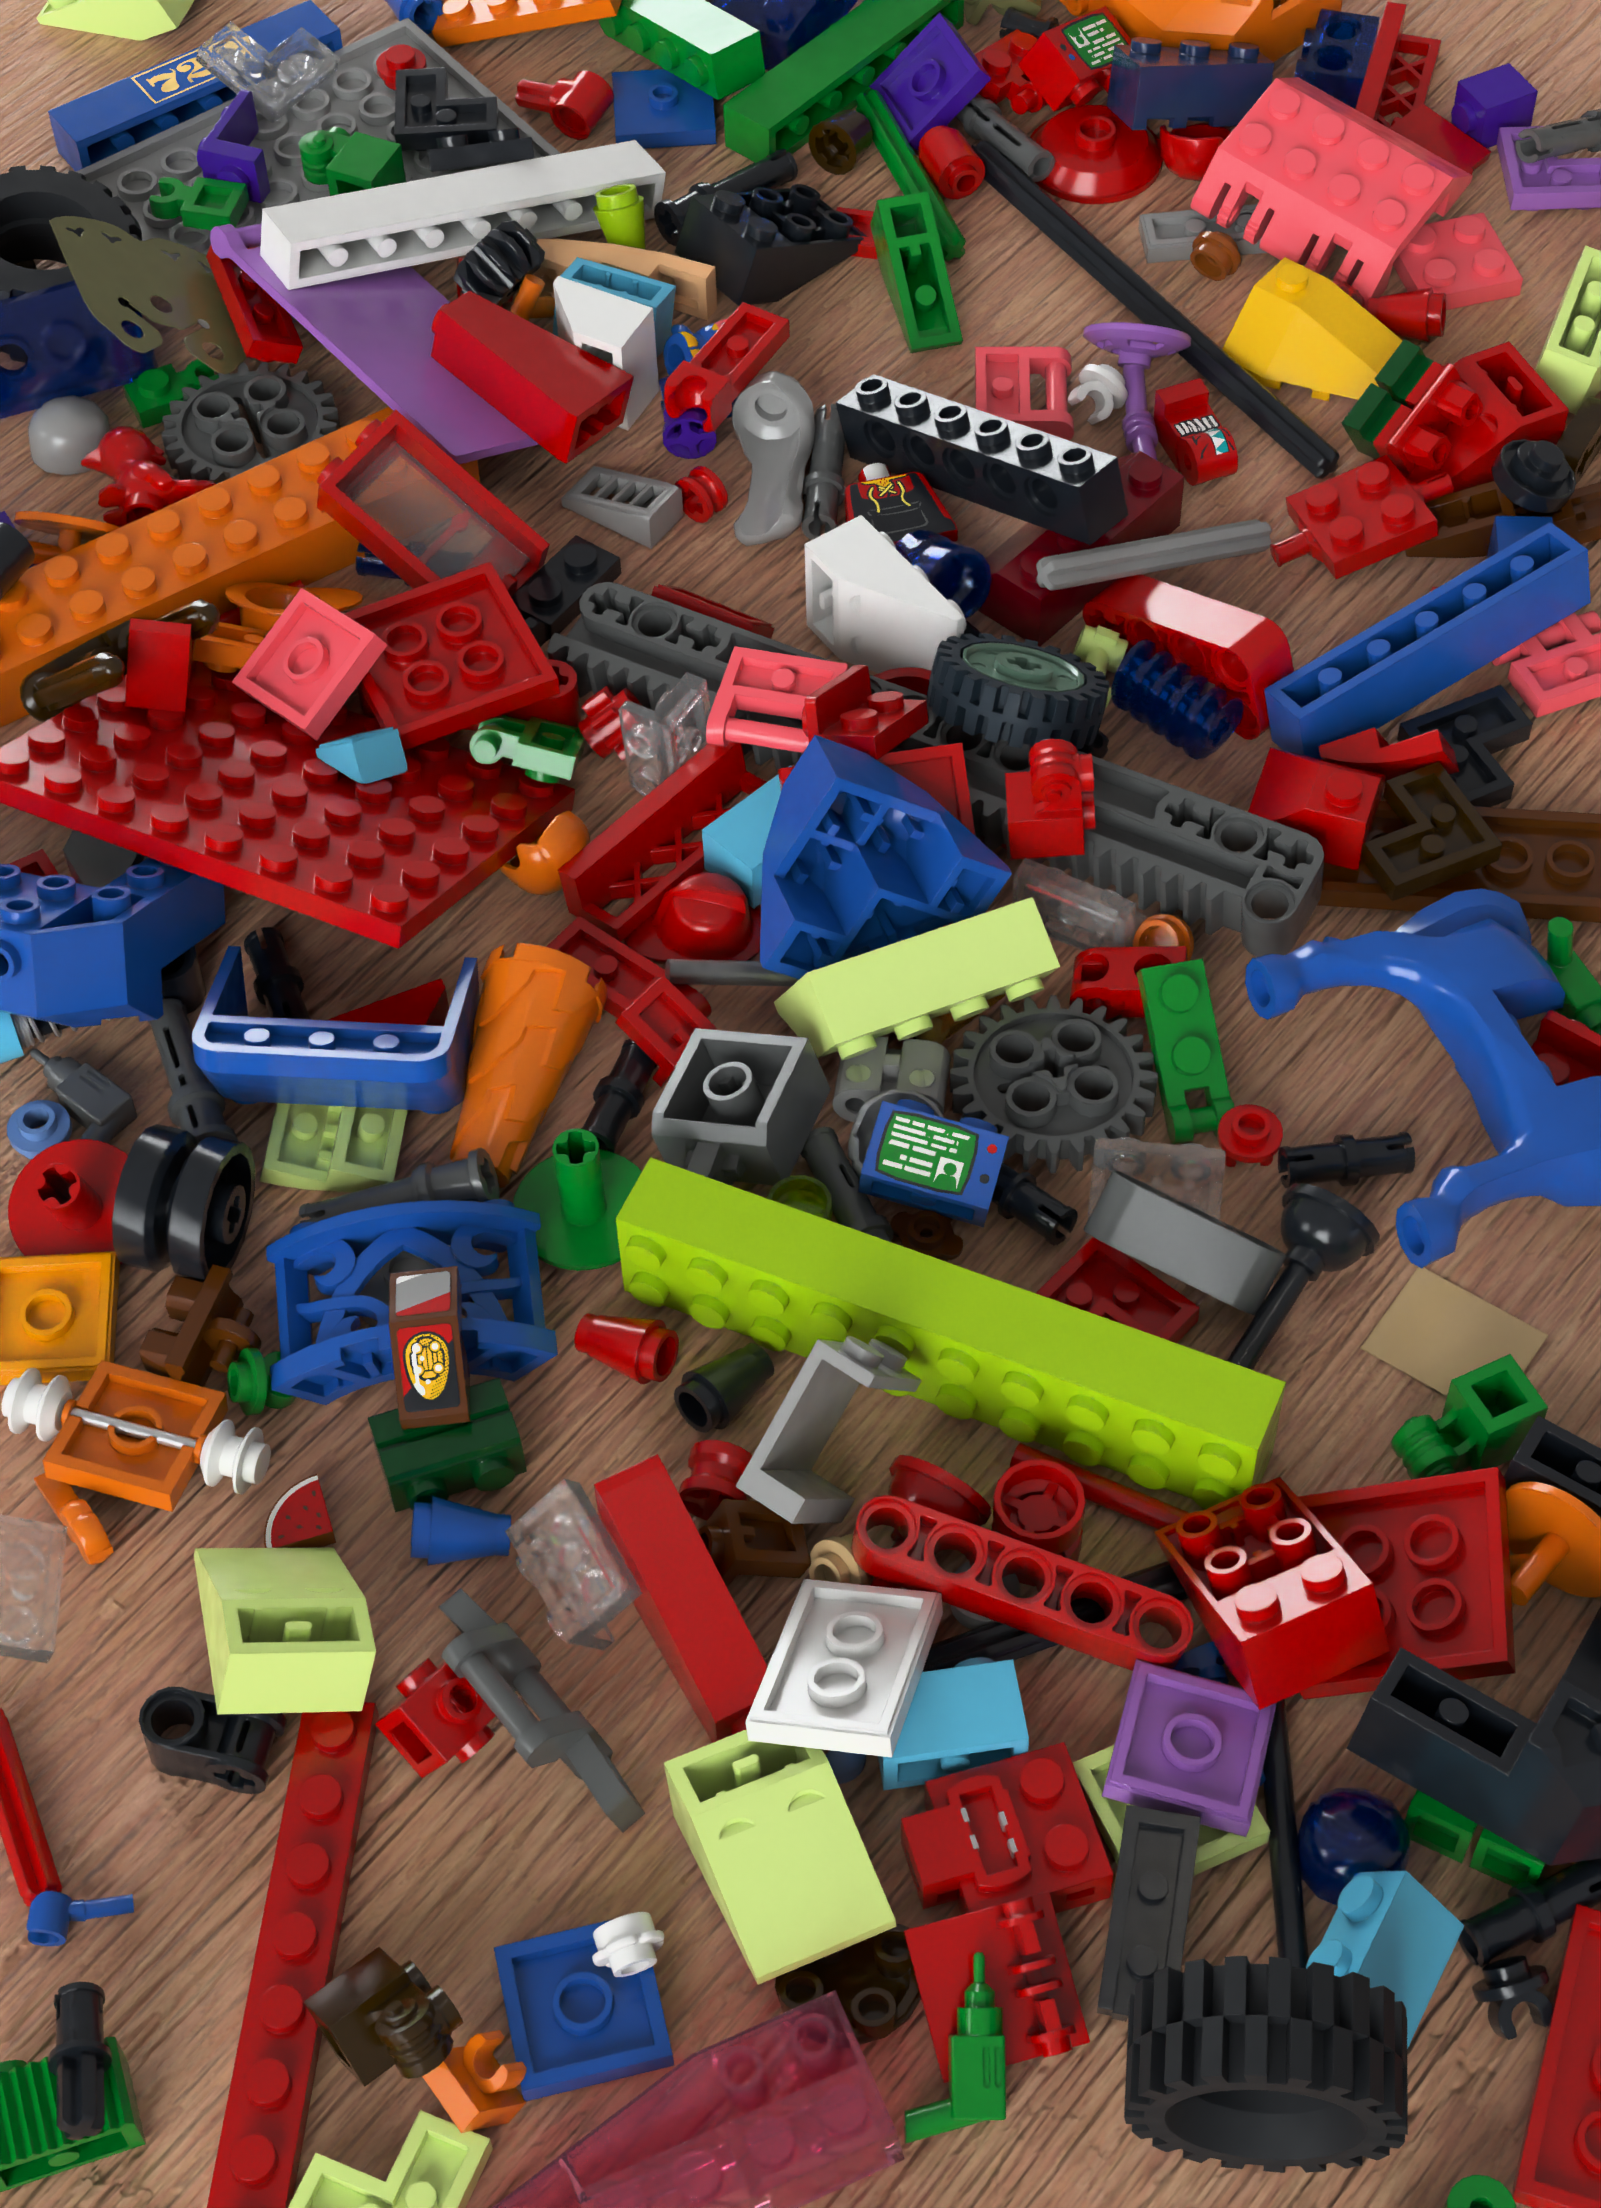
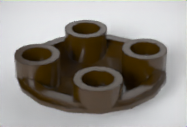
M896 1924L897 1927L776 1977L775 1990L783 2014L801 2033L826 2044L858 2046L887 2037L910 2019L921 2000L903 1930L910 1928Z

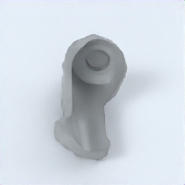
M768 371L751 380L736 398L732 407L733 428L746 458L752 464L748 501L744 511L733 524L735 537L745 546L765 544L787 538L803 521L802 491L804 472L814 444L815 420L813 405L804 387L791 376L777 371Z

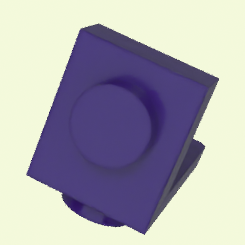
M241 89L231 104L223 109L220 119L208 136L201 140L197 150V162L199 167L202 168L204 178L245 183L247 185L249 201L262 204L271 191L263 149L249 146L259 130L252 91Z

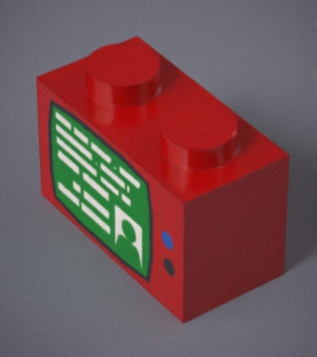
M1104 6L1043 32L1018 65L1054 112L1073 103L1076 107H1081L1102 90H1105L1108 94L1114 44L1131 45V38L1108 8Z

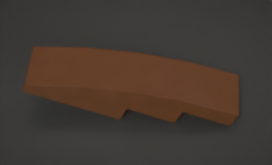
M1495 481L1447 494L1426 503V506L1437 519L1439 536L1406 549L1405 552L1407 557L1470 558L1487 556L1495 516L1552 517L1555 526L1580 544L1601 539V482L1574 489L1565 506L1557 512L1551 513L1530 511L1517 506L1501 492Z

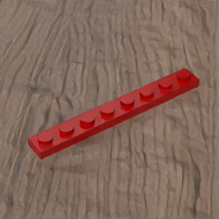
M364 1702L362 1711L305 1712L301 1715L207 2208H288L293 2199L322 2039V2032L304 2004V2001L330 1983L333 1977L377 1729L375 1723L379 1718L376 1703Z

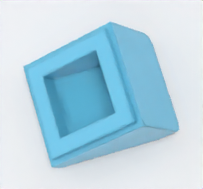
M393 727L358 733L320 744L319 748L315 749L317 758L361 784L372 783L407 771V762L398 729H393Z

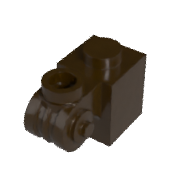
M380 1947L376 1948L304 2001V2004L339 2061L364 2087L393 2065H396L402 2077L407 2079L418 2078L428 2074L447 2058L454 2042L450 2035L463 2024V2019L455 2005L439 1985L431 1988L426 1978L411 1960L400 1966Z

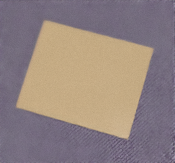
M1418 1267L1360 1349L1447 1396L1452 1379L1509 1354L1512 1355L1524 1372L1548 1335L1428 1269Z

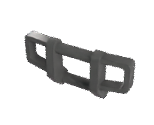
M461 1588L439 1606L440 1610L462 1634L447 1645L441 1657L459 1678L465 1677L516 1740L513 1745L514 1748L531 1768L555 1762L560 1758L579 1779L585 1782L605 1814L624 1833L645 1812L611 1761L613 1752L609 1745L580 1711H570L539 1673L541 1669L540 1661L508 1623L497 1624ZM515 1691H518L541 1721L537 1720Z

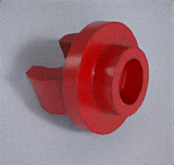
M1253 1104L1239 1105L1228 1110L1222 1116L1217 1132L1218 1142L1224 1153L1225 1165L1227 1167H1235L1237 1160L1243 1163H1260V1166H1269L1273 1161V1156L1280 1149L1283 1138V1128L1277 1116L1270 1110Z

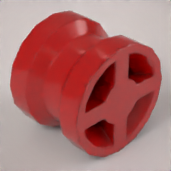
M703 1440L695 1443L691 1448L688 1458V1467L692 1471L691 1476L681 1483L679 1495L687 1511L707 1521L723 1499L747 1501L746 1494L735 1486L753 1455L742 1447L730 1442Z

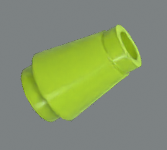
M621 184L598 191L595 194L597 205L593 207V211L607 243L646 249L644 197L637 194L636 185Z

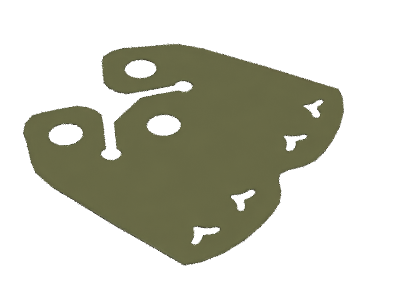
M61 216L49 220L66 263L88 309L101 324L126 346L134 351L146 353L161 346L163 340L156 328L130 308L122 306L118 298L126 299L132 307L152 322L180 330L198 323V319L206 321L209 324V329L201 328L184 338V344L193 356L217 373H232L246 359V354L212 272L207 273L203 266L198 263L201 262L207 268H210L206 255L192 248L161 238L139 241L121 228L95 219ZM66 228L73 230L82 228L84 231L81 233V237ZM101 232L107 234L109 237H117L121 239V241H115L114 243H111L106 236H104ZM162 251H166L172 255L179 254L180 256L177 257L176 261H174L170 256L164 254ZM152 296L163 298L170 304L172 311L169 313L159 311L152 305L150 298ZM122 321H130L138 325L143 331V337L135 338L127 334L121 326ZM208 342L219 347L224 354L223 359H215L209 356L204 351L202 344Z

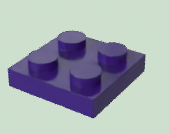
M939 12L869 87L871 90L874 89L880 92L908 142L918 151L919 142L923 135L933 127L947 126L976 97L979 91L991 80V77L953 24Z

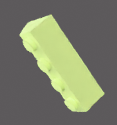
M1033 897L807 972L774 1001V1005L780 1017L798 1037L809 1038L817 1058L838 1051L843 1061L875 1049L877 1044L874 1038L895 1032L898 1041H902L922 1034L934 1027L931 1019L951 1012L953 1020L956 1022L977 1015L990 1008L987 1002L990 998L1006 993L1009 1002H1015L1032 996L1045 989L1042 979L1058 969L1060 964Z

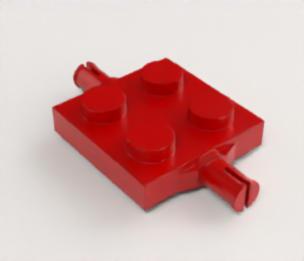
M1384 455L1286 497L1287 511L1298 527L1299 533L1275 544H1270L1273 560L1277 563L1278 567H1281L1285 563L1309 554L1323 562L1333 577L1339 579L1439 536L1437 519L1426 506V503L1447 494H1452L1454 492L1452 480L1449 474L1443 470L1441 473L1418 483L1412 482L1402 475L1388 455Z

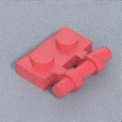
M1593 610L1580 615L1572 613L1491 661L1495 666L1511 662L1507 679L1536 718L1601 696V633H1598L1601 630L1600 618Z

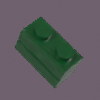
M500 1378L470 1386V1422L402 1429L398 1408L368 1417L375 1450L395 1512L408 1508L413 1510L414 1502L431 1503L432 1496L448 1500L450 1495L477 1488L480 1491L498 1490L511 1483L515 1475L527 1472L520 1435Z

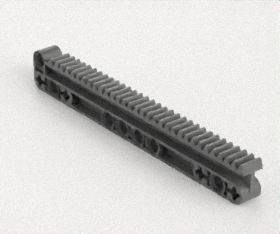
M613 582L597 583L589 587L582 594L579 601L581 617L567 636L554 633L549 640L547 650L549 659L566 662L573 667L577 674L580 698L593 690V694H596L605 686L609 687L614 696L624 688H627L637 697L648 714L652 712L655 726L662 727L672 719L676 734L681 735L692 727L695 741L699 743L706 739L707 720L734 646L827 660ZM870 675L872 694L884 691H898L903 693L904 699L926 700L927 702V695ZM927 704L929 723L888 753L962 742L975 836L977 838L984 836L985 845L992 852L1002 844H1006L1007 859L1011 860L1005 773L1030 771V745L1023 744L1021 749L1009 746L1006 740L1000 739L998 743L985 740V734L982 733L973 736L962 731L963 725L952 726L944 721L945 717H938L932 712L933 707H929ZM737 710L735 718L803 729L802 720L743 710ZM741 743L743 756L753 749L755 762L760 766L774 757L776 772L780 768H786L790 765L795 766L803 754ZM1078 751L1079 754H1087V753ZM1092 756L1096 829L1084 830L1085 855L1029 858V867L1035 869L1045 860L1050 861V875L1054 877L1070 868L1072 869L1073 884L1079 885L1089 876L1094 877V892L1099 894L1110 885L1116 886V900L1121 902L1133 893L1138 894L1139 909L1145 910L1157 901L1160 902L1161 914H1173L1178 909L1183 911V920L1188 926L1203 918L1205 919V934L1208 935L1214 934L1223 926L1241 933L1242 944L1246 950L1256 957L1268 954L1286 955L1290 952L1304 930L1322 894L1324 851L1316 838L1302 831Z

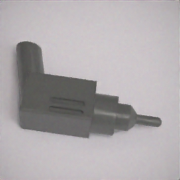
M38 1049L30 1051L31 1057L44 1066L43 1074L47 1078V1085L57 1093L60 1104L67 1110L70 1117L87 1129L80 1139H92L109 1143L137 1118L132 1096L87 1062L82 1065L72 1057L62 1058L55 1056L48 1058Z

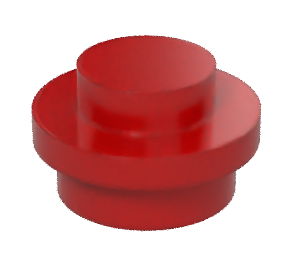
M405 44L389 47L379 55L376 61L378 75L384 80V84L392 90L396 89V70L427 68L425 55L420 50Z

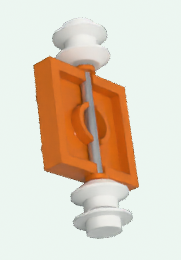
M101 1360L78 1401L73 1400L67 1377L57 1375L50 1381L48 1386L43 1385L41 1373L36 1368H28L20 1378H13L9 1382L2 1399V1414L4 1417H8V1426L12 1433L21 1434L30 1424L36 1425L37 1437L41 1441H50L57 1435L42 1460L46 1478L171 1512L175 1509L199 1464L207 1486H216L223 1476L231 1477L234 1492L241 1495L249 1489L252 1483L257 1485L261 1483L270 1462L271 1448L268 1444H264L263 1432L260 1428H251L245 1437L242 1438L235 1436L233 1421L223 1420L228 1411L225 1392Z

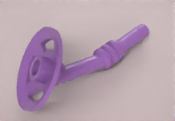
M1110 322L1086 326L1083 331V337L1107 352L1119 355L1118 366L1123 368L1125 388L1128 392L1125 402L1126 416L1122 421V429L1128 450L1132 453L1142 451L1157 460L1155 447L1158 444V435L1153 415L1147 409L1144 370L1150 369L1151 358L1175 354L1191 346V336L1179 330L1140 323Z

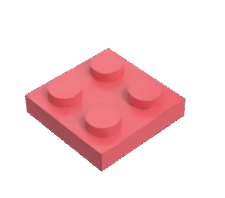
M1484 213L1464 215L1458 218L1424 224L1393 262V267L1408 292L1432 287L1433 293H1445L1446 310L1519 296L1523 281L1522 276Z
M301 588L232 683L317 741L382 654L387 644L375 633Z

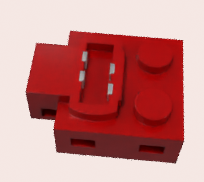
M1065 1742L925 1781L924 1806L926 1811L901 1818V1845L923 1909L958 1900L960 1912L965 1914L1049 1891L1055 1914L1111 1897L1114 1874Z

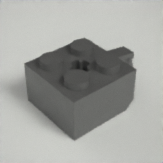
M695 1028L652 1112L651 1135L666 1163L731 1186L736 1181L785 1187L831 1088L809 1038Z

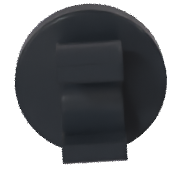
M1520 1955L1494 1961L1482 1968L1485 1978L1472 1986L1476 2001L1490 2002L1488 2019L1491 2028L1498 2036L1508 2040L1517 2037L1516 2029L1512 2022V2011L1517 2004L1524 2001L1529 2006L1533 2022L1543 2027L1549 2026L1553 2007L1549 1999L1543 1993L1536 1990L1547 1984L1550 1980L1545 1966H1529L1526 1956Z

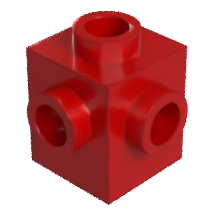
M429 1658L419 1664L396 1685V1688L404 1697L375 1723L421 1778L443 1766L454 1756L461 1763L466 1762L495 1735L487 1725L495 1717V1714L465 1677L459 1678L445 1661L436 1667Z

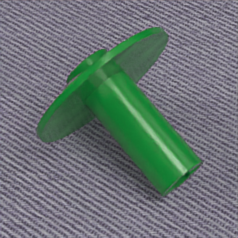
M579 1128L566 1130L555 1139L552 1147L553 1156L536 1165L521 1181L516 1190L513 1204L516 1208L540 1214L541 1228L536 1231L538 1259L558 1268L577 1271L594 1270L614 1265L621 1261L616 1217L642 1171L625 1157L610 1151L600 1150L598 1140L591 1132Z

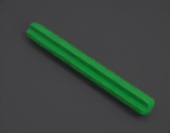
M872 89L867 94L860 92L856 97V102L858 103L856 111L866 116L872 127L873 142L904 195L929 191L944 260L949 262L954 257L960 259L965 254L963 246L966 240L888 105L877 90Z

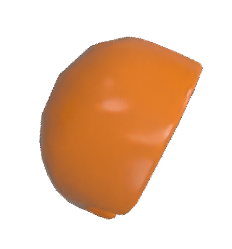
M565 811L555 816L543 834L531 844L520 843L516 847L518 856L499 869L511 882L528 893L544 896L563 889L558 869L590 843L588 829L579 817L571 811Z

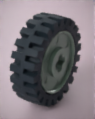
M969 633L961 634L960 638L956 636L948 637L946 641L942 640L939 644L930 674L926 698L928 706L933 707L932 712L938 717H945L944 721L952 726L963 725L962 731L973 736L982 733L985 734V740L998 743L1002 739L1008 741L1009 746L1021 749L1023 744H1028L1032 747L1042 740L1063 739L1071 742L1078 750L1082 749L1084 744L1091 745L1097 737L1110 685L1104 673L1096 671V666L1089 662H1080L1081 658L1072 653L1062 655L1059 648L1050 645L1042 648L1037 646V641L1025 639L1024 643L1017 642L1013 636L1002 635L1001 639H997L992 634L980 633L978 638Z

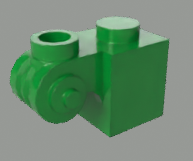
M331 127L328 131L316 130L306 133L299 141L304 177L312 184H328L330 196L406 182L402 149L399 143L356 131L351 136L340 127Z
M1509 1354L1452 1379L1442 1417L1437 1421H1434L1430 1415L1414 1416L1408 1419L1393 1436L1391 1448L1398 1457L1403 1458V1465L1407 1468L1411 1479L1452 1474L1470 1466L1473 1470L1497 1467L1513 1459L1538 1415L1545 1419L1548 1406L1515 1359Z

